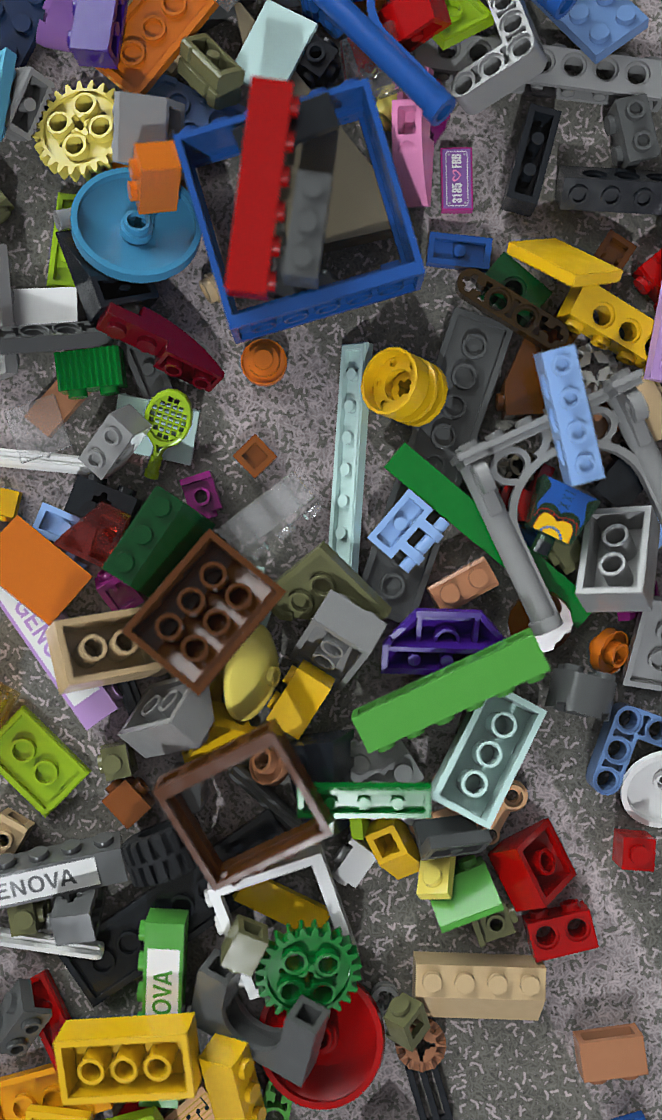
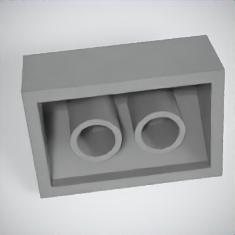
M176 677L150 684L118 736L144 758L201 747L209 737L208 731L215 721L209 686L200 696H197Z

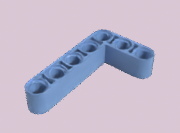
M615 703L612 706L609 722L603 723L586 770L588 784L602 795L608 796L616 793L621 787L623 776L626 773L638 739L662 748V716L627 703ZM628 710L631 715L628 724L621 726L619 724V716L623 711ZM658 721L660 731L656 736L651 737L649 727L652 723ZM613 741H619L620 749L618 753L610 756L608 754V746ZM603 771H608L609 780L607 783L598 785V775Z

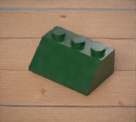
M156 485L102 566V569L150 598L208 529L213 531L216 524Z

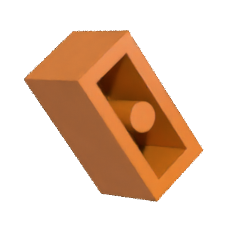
M174 140L134 143L133 158L128 159L129 174L132 180L127 181L130 202L135 201L139 215L177 211L182 167Z

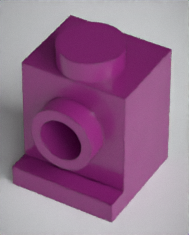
M210 470L179 480L187 505L209 520L218 517L217 511L223 510L224 507L214 475ZM200 491L207 493V500L203 503H198L196 500V495Z

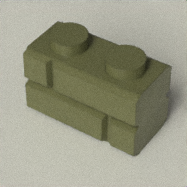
M201 33L184 37L180 44L179 54L181 57L178 61L177 72L189 83L192 89L196 90L206 99L207 104L211 108L221 110L237 105L241 99L242 88L240 86L243 85L245 71L208 34Z

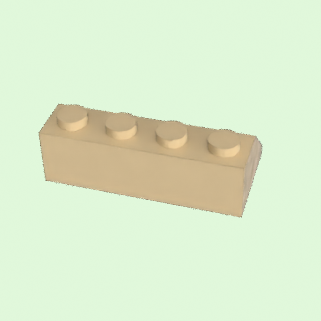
M413 951L412 997L423 1003L427 1017L538 1021L546 999V967L543 961L536 963L532 955Z

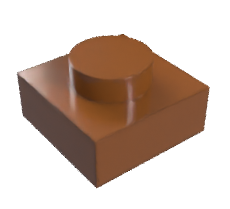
M256 434L233 455L255 480L278 458Z

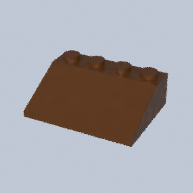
M208 529L121 632L197 696H200L287 591L211 529Z

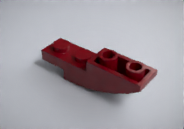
M111 302L98 320L97 330L113 339H118L134 346L141 352L155 356L153 367L169 376L177 377L207 392H210L224 378V371L199 343L178 326L146 307H143L137 315Z

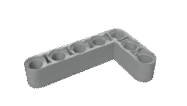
M487 0L502 44L457 73L449 85V92L469 115L480 113L538 76L546 67L547 57L525 0Z

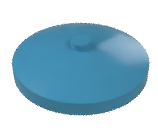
M129 167L111 169L88 180L80 188L73 200L70 221L74 243L80 254L89 264L105 275L121 281L152 283L168 279L180 273L191 263L198 252L202 234L190 193L181 184L177 211L139 215L135 201L130 202L128 196L127 181H132Z

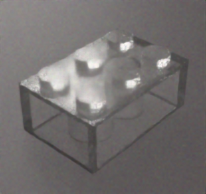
M298 467L224 523L221 529L242 556L246 559L253 557L254 560H259L272 550L269 546L271 542L278 537L284 541L297 531L294 526L303 518L309 522L322 512L320 505L324 503V500L305 473Z

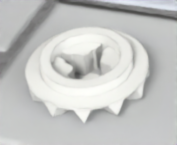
M591 343L576 349L580 369L588 366L591 358L596 365H605V367L597 371V377L593 376L592 371H581L585 389L591 388L593 393L604 388L601 382L617 373L619 363L616 362L613 352L599 349Z

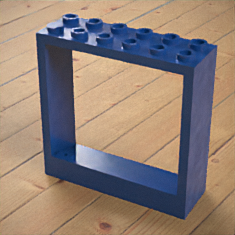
M351 78L334 88L314 89L308 95L300 97V102L328 92L340 126L359 120L400 261L388 262L380 265V269L319 286L318 290L309 289L237 310L234 296H228L224 290L226 269L196 168L241 155L232 129L246 124L247 110L244 114L232 118L229 116L218 117L211 124L205 126L185 127L179 133L173 135L228 326L236 344L421 290L426 271L368 78L361 80Z

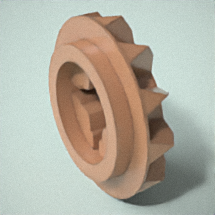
M430 1018L428 1020L431 1028L423 1038L424 1041L430 1042V1044L435 1043V1045H430V1047L424 1049L423 1058H420L417 1048L410 1052L395 1043L399 1060L408 1069L422 1073L435 1069L444 1058L446 1051L444 1032ZM411 1024V1026L409 1027L411 1032L415 1028V1025Z

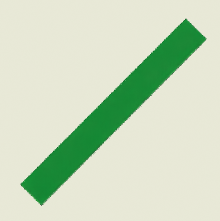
M403 442L383 467L505 568L474 500ZM527 545L548 591L559 595L570 607L573 626L578 629L592 612H586L575 594L576 586Z

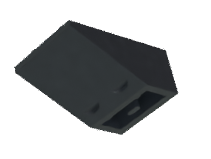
M71 230L56 232L58 242L89 323L98 322L100 316L111 302L138 314L143 307L150 309L159 298L154 282L131 283L105 275L89 264L80 254L74 243Z

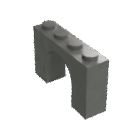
M215 948L199 968L191 1006V1012H195L197 1028L211 1036L217 1033L248 1042L254 1061L302 1087L316 1064L330 1010L300 995L285 1018L283 1027H272L260 1022L247 1011L240 999L238 988L241 973H232L221 966V951Z

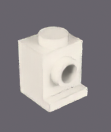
M350 832L348 835V847L343 844L333 858V861L336 863L332 876L338 883L344 886L350 884L356 888L376 858L369 844L365 840L352 839Z

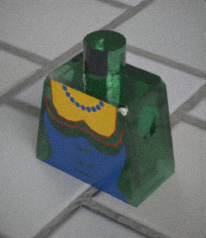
M545 474L539 476L535 483L524 523L525 528L537 533L530 550L548 558L555 542L563 546L572 545L601 501Z

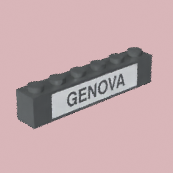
M101 832L89 838L69 839L57 845L37 846L25 852L0 855V910L128 881V869L120 850V846L123 844L121 832Z

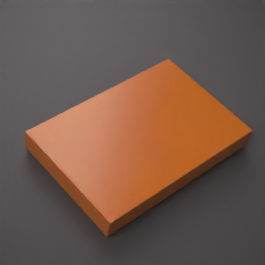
M16 515L0 533V587L50 626L91 581L93 576L20 516Z

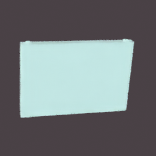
M266 0L235 60L245 71L243 84L250 87L252 76L290 81L314 33L317 31L318 24L271 0Z
M120 393L118 394L116 410L130 404L144 417L145 409L150 399ZM173 405V409L177 410L178 406ZM159 407V410L163 412L164 408ZM193 408L192 426L187 436L178 445L166 449L162 455L163 460L184 465L192 464L200 410ZM165 409V413L169 414L170 410ZM152 410L151 414L155 415L156 412ZM172 411L171 415L175 416L176 412ZM178 413L177 417L181 418L182 414ZM164 415L163 419L167 420L168 416ZM170 417L169 421L173 422L174 418ZM176 419L175 423L179 424L180 420ZM182 421L181 425L185 426L186 422ZM168 423L167 427L171 428L172 424ZM154 424L153 428L158 429V425ZM174 425L173 429L177 430L178 426ZM147 435L134 451L135 454L149 457L153 454L154 448ZM164 435V439L168 440L169 436Z

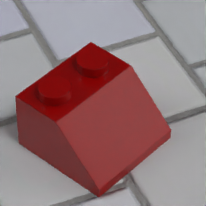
M545 818L503 839L487 854L516 912L546 908L577 875L549 818Z

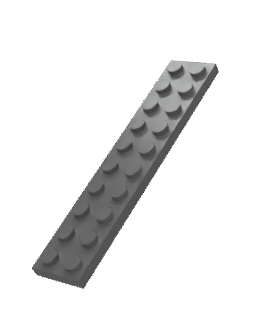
M455 306L435 365L440 367L446 376L448 386L446 402L441 412L430 423L420 427L413 426L407 445L460 488L463 476L457 470L456 465L451 466L450 460L456 456L454 451L458 447L477 439L513 331L494 319ZM395 478L381 521L409 489L397 478ZM433 510L425 520L433 525L439 517L445 518ZM417 528L406 542L414 548L425 533ZM441 541L438 544L434 543L424 554V561L419 566L416 564L409 573L399 566L406 557L401 550L390 559L374 544L372 545L361 578L392 607L390 614L386 618L401 623L415 608H419Z

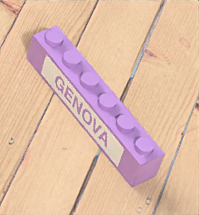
M0 587V607L58 689L45 633L49 626ZM64 610L56 620L69 619L66 611ZM116 684L61 694L86 731L124 705L120 700L123 698V695Z

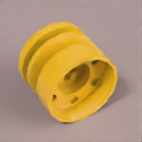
M389 347L378 352L369 361L363 372L361 392L365 404L375 413L389 419H394L407 426L420 427L430 423L441 412L446 402L448 386L446 376L440 367L400 347Z

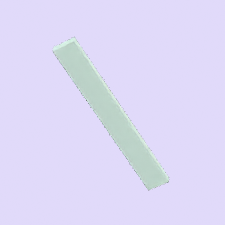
M369 342L342 344L328 542V545L357 574L369 408L362 399L361 381L363 372L372 359L373 344Z

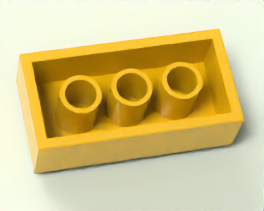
M195 1012L66 1020L53 1042L62 1105L194 1099L202 1078L198 1061L200 1048Z

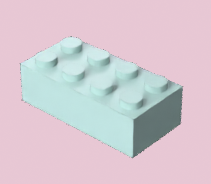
M514 693L501 698L493 696L485 700V704L474 711H467L431 783L432 799L490 830L547 711Z

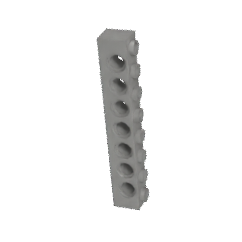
M473 35L442 50L431 38L415 49L414 58L423 67H430L434 71L433 77L435 79H440L443 84L450 85L451 80L457 73L474 63L471 57H483L501 45L502 40L498 35L489 37ZM563 44L542 45L547 57L546 71L541 72L538 76L511 92L612 106L616 99L645 93L648 96L651 112H658L662 107V60L655 56L640 58L632 57L625 52H616L595 64L580 49L567 48ZM442 52L450 53L453 57L450 59L442 58L439 54ZM565 69H572L577 75H569ZM596 73H603L608 80L600 79ZM628 77L635 78L639 84H633L629 81Z

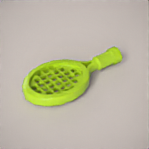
M167 388L158 392L149 401L145 409L144 418L153 425L147 436L152 442L154 449L149 459L148 467L144 471V476L149 479H158L164 451L178 445L187 436L192 426V404L186 394L178 389ZM175 399L179 400V404L174 403ZM161 400L165 401V405H161ZM173 405L178 406L177 410L173 409ZM159 407L164 408L163 412L159 410ZM165 409L170 410L169 414L165 413ZM152 410L156 412L155 415L151 414ZM172 411L176 412L175 416L171 415ZM178 413L182 414L181 418L177 417ZM164 415L168 416L167 420L163 419ZM170 417L174 418L173 422L169 421ZM176 419L180 420L179 424L175 423ZM182 421L186 422L185 426L181 425ZM168 423L172 424L171 428L167 427ZM154 424L158 425V429L153 428ZM174 425L178 426L177 430L173 429ZM164 435L169 436L168 440L164 439Z

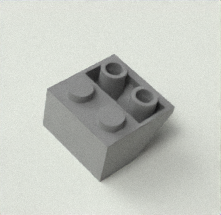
M114 91L112 162L128 165V159L133 158L134 143L174 140L173 135L179 133L184 128L185 104L166 97Z

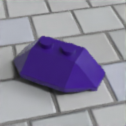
M415 608L382 642L381 674L429 675L506 638L482 610Z

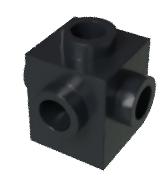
M315 34L313 35L295 70L307 86L313 88L315 85L318 88H326L328 83H333L340 74L341 61L338 47L327 37L321 39Z

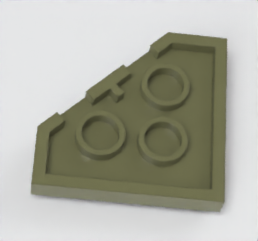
M325 541L321 542L274 581L287 591L271 610L280 620L293 621L294 618L311 621L331 589L336 593L347 596L352 603L365 611L373 612L380 620L386 618L392 609Z

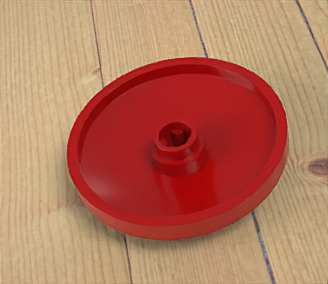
M356 981L358 991L350 992V1003L341 1000L342 1010L340 1012L333 1007L329 1009L330 1017L328 1018L316 1064L302 1087L263 1066L273 1086L295 1104L316 1110H329L344 1106L358 1098L378 1074L385 1052L384 1023L373 997L358 981ZM264 1005L259 1021L268 1026L281 1028L284 1026L285 1018L287 1017L286 1010L276 1015L274 1005L269 1007Z

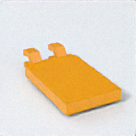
M52 1063L0 1077V1120H25V1113L30 1104L93 1111V1120L95 1115L110 1110L114 1106L113 1103L62 1105L59 1079Z

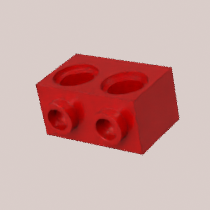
M567 899L560 902L558 907L529 910V914L522 915L530 952L536 963L599 948L590 909L583 900ZM581 919V923L576 929H568V924L571 920ZM543 926L550 927V931L546 936H536L539 928Z

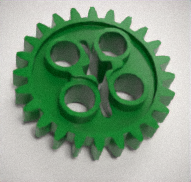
M313 919L310 927H305L303 920H299L297 929H294L287 923V933L285 934L275 930V941L269 939V945L255 969V985L258 986L259 997H265L266 1007L274 1005L276 1015L286 1010L287 1016L300 995L327 1009L333 1007L339 1012L342 1010L341 1000L351 1002L350 992L358 991L356 981L362 979L360 972L362 965L357 946L352 945L350 935L343 937L341 927L331 932L330 922L328 921L322 928H318L316 919Z

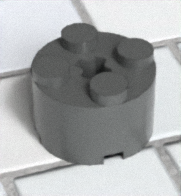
M565 663V665L558 664L557 668H553L544 706L585 718L591 716L599 721L609 722L617 683H615L616 676L600 671L585 674L584 667L569 663Z

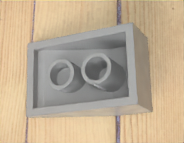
M331 589L288 658L299 665L303 659L334 677L336 680L333 686L342 691L369 657L387 624L381 621L373 612L365 611L352 603L347 596L336 593Z

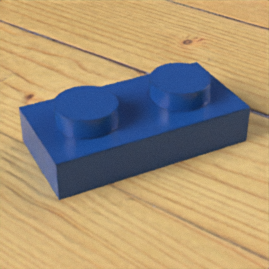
M430 231L425 266L455 270L474 268L486 273L490 268L493 238Z

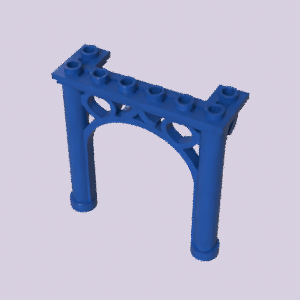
M300 0L304 17L317 24L320 22L325 31L334 39L340 38L345 33L423 111V117L432 126L441 124L451 114L456 105V99L387 32L377 16L376 0H366L367 16L353 3L364 0ZM577 0L535 1L555 20H559L571 10Z

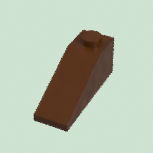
M534 318L530 321V323L527 325V327H530V326L533 325V323H534ZM540 324L532 332L533 334H538V332L540 331ZM523 337L500 387V393L495 394L496 412H501V420L523 419L530 415L532 418H540L544 415V399L533 356L534 354L541 353V348Z

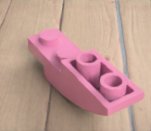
M424 67L433 76L434 71L430 67ZM398 87L397 100H392L391 118L394 167L406 207H431L434 141L430 139L431 124L423 117V111Z

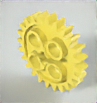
M90 80L87 88H84L81 81H78L75 90H72L67 84L65 85V94L61 95L58 91H55L56 100L54 102L46 100L48 109L41 112L42 121L36 123L38 132H35L32 137L37 142L34 148L39 153V158L45 166H48L53 174L58 172L64 180L70 175L73 181L77 182L80 175H83L85 180L88 181L91 179V173L98 175L102 173L104 168L107 170L113 169L111 164L113 155L111 145L114 120L112 110L114 91H116L114 88L108 90L105 83H102L97 88L93 80Z

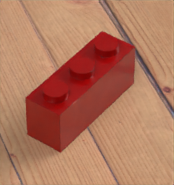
M389 0L377 12L383 27L409 53L452 24L445 0ZM349 38L358 69L374 75L383 72Z

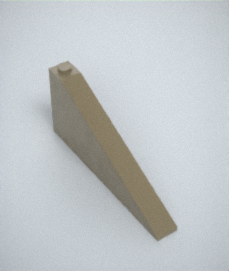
M241 2L234 3L243 45L255 20ZM294 71L290 81L294 82L295 95L300 97L308 95L311 89L298 73ZM341 127L296 145L293 153L287 152L286 166H291L289 188L283 187L281 201L287 202L285 222L283 223L286 240L288 238L297 169L332 174V196L323 253L393 238L372 165Z

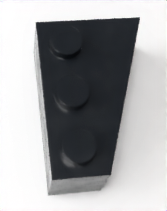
M354 729L302 734L299 740L294 739L290 742L313 782H350V769L354 767V757H351V740L354 739ZM289 774L297 803V786L294 780L292 779L291 775ZM301 818L302 824L313 818ZM334 818L333 835L324 839L334 838L350 825L349 818Z

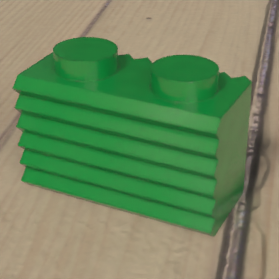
M118 345L54 353L58 392L68 395V399L88 398V392L100 391L101 396L120 394L119 389L128 388L124 352Z

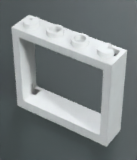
M312 844L302 849L298 855L289 860H284L283 858L273 863L266 871L260 874L252 873L242 878L235 886L229 884L214 892L208 883L207 889H204V896L208 907H214L217 914L214 916L219 935L224 934L226 938L234 921L223 895L312 866L334 929L341 927L343 937L350 935L352 945L357 946L321 844L316 846ZM253 973L252 977L241 974L240 989H246L250 1000L259 998L258 986L255 985V973Z

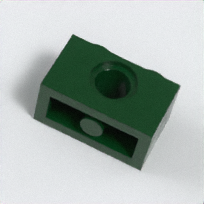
M503 252L485 273L505 287L516 289L521 297L539 308L543 306L553 293L506 252ZM485 286L483 291H481L478 288H475L476 290L481 292L479 298L482 301L484 299L486 292L490 289V287ZM493 294L489 298L490 306L494 304L500 310L504 309L507 305L505 297L501 294ZM528 311L519 312L516 316L518 324L525 327L533 315Z

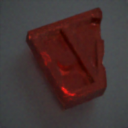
M100 502L55 541L54 545L102 568L126 532L131 515L104 502Z

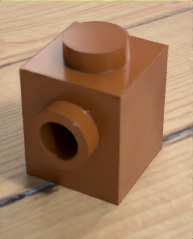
M133 775L125 780L122 778L114 780L105 789L109 794L102 800L103 804L127 830L156 803L148 793L150 788L147 783L140 777L134 778Z

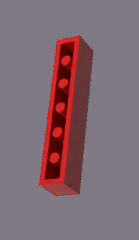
M251 77L224 288L228 296L268 301L269 292H275L278 272L272 270L274 257L280 258L282 236H277L278 222H285L287 206L286 201H281L283 187L289 188L291 166H286L287 152H294L296 131H291L290 128L292 117L298 118L300 109V96L295 95L294 82Z

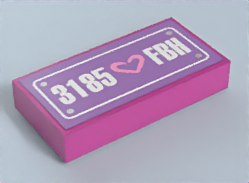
M472 147L440 148L441 214L473 212Z

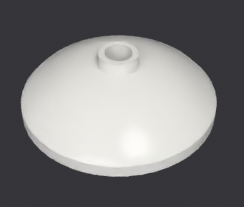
M662 750L646 755L636 761L624 774L620 787V798L626 812L639 823L655 828H662Z

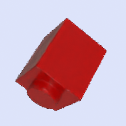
M614 828L612 860L622 870L654 872L656 839L647 831Z

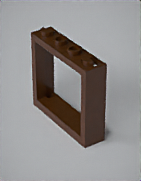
M276 718L160 776L152 791L214 892L229 884L235 886L242 878L252 873L260 874L266 871L273 863L283 858L284 860H289L298 855L302 849L312 844L315 846L322 844V839L333 835L334 817ZM274 746L315 818L222 862L180 792Z

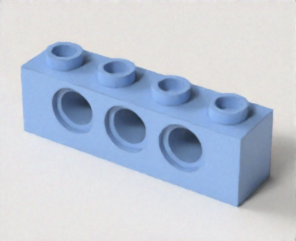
M575 344L534 354V361L563 483L573 487L605 478Z

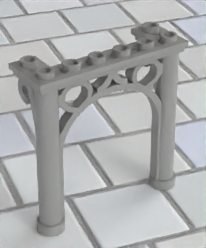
M626 368L601 382L604 388L593 393L591 388L585 389L591 417L593 415H601L608 423V429L600 440L597 439L599 450L620 457L632 467L640 479L662 526V455L645 421L649 417L646 400L642 393L635 388L643 383L641 376L645 374L642 368L633 373L630 372L629 368ZM607 402L610 409L599 405ZM546 408L543 409L544 416L533 420L531 415L513 423L515 429L506 434L500 429L485 436V442L481 444L478 443L477 439L461 445L454 451L456 456L450 460L451 466L456 465L457 470L463 476L530 620L528 625L535 637L548 633L564 624L521 534L517 517L519 498L526 482L543 463L557 455L555 447L548 450L550 443L554 444ZM617 426L629 450L610 442L617 431ZM539 434L540 446L532 454L535 460L531 462L529 454L524 449L514 447L513 445ZM510 454L520 457L523 462V469L518 479H508L500 476L497 471V463L501 458ZM493 456L488 467L484 459ZM496 483L513 487L507 508L496 487Z

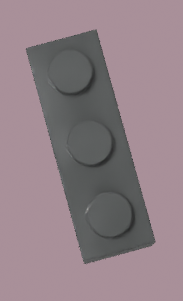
M297 169L282 272L284 285L318 290L332 196V174Z

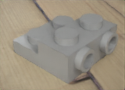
M357 738L351 740V757H354V767L350 769V779L352 782L418 783L425 777L402 739L396 741L395 746L385 752L378 753L376 750L370 754L362 740L358 742Z

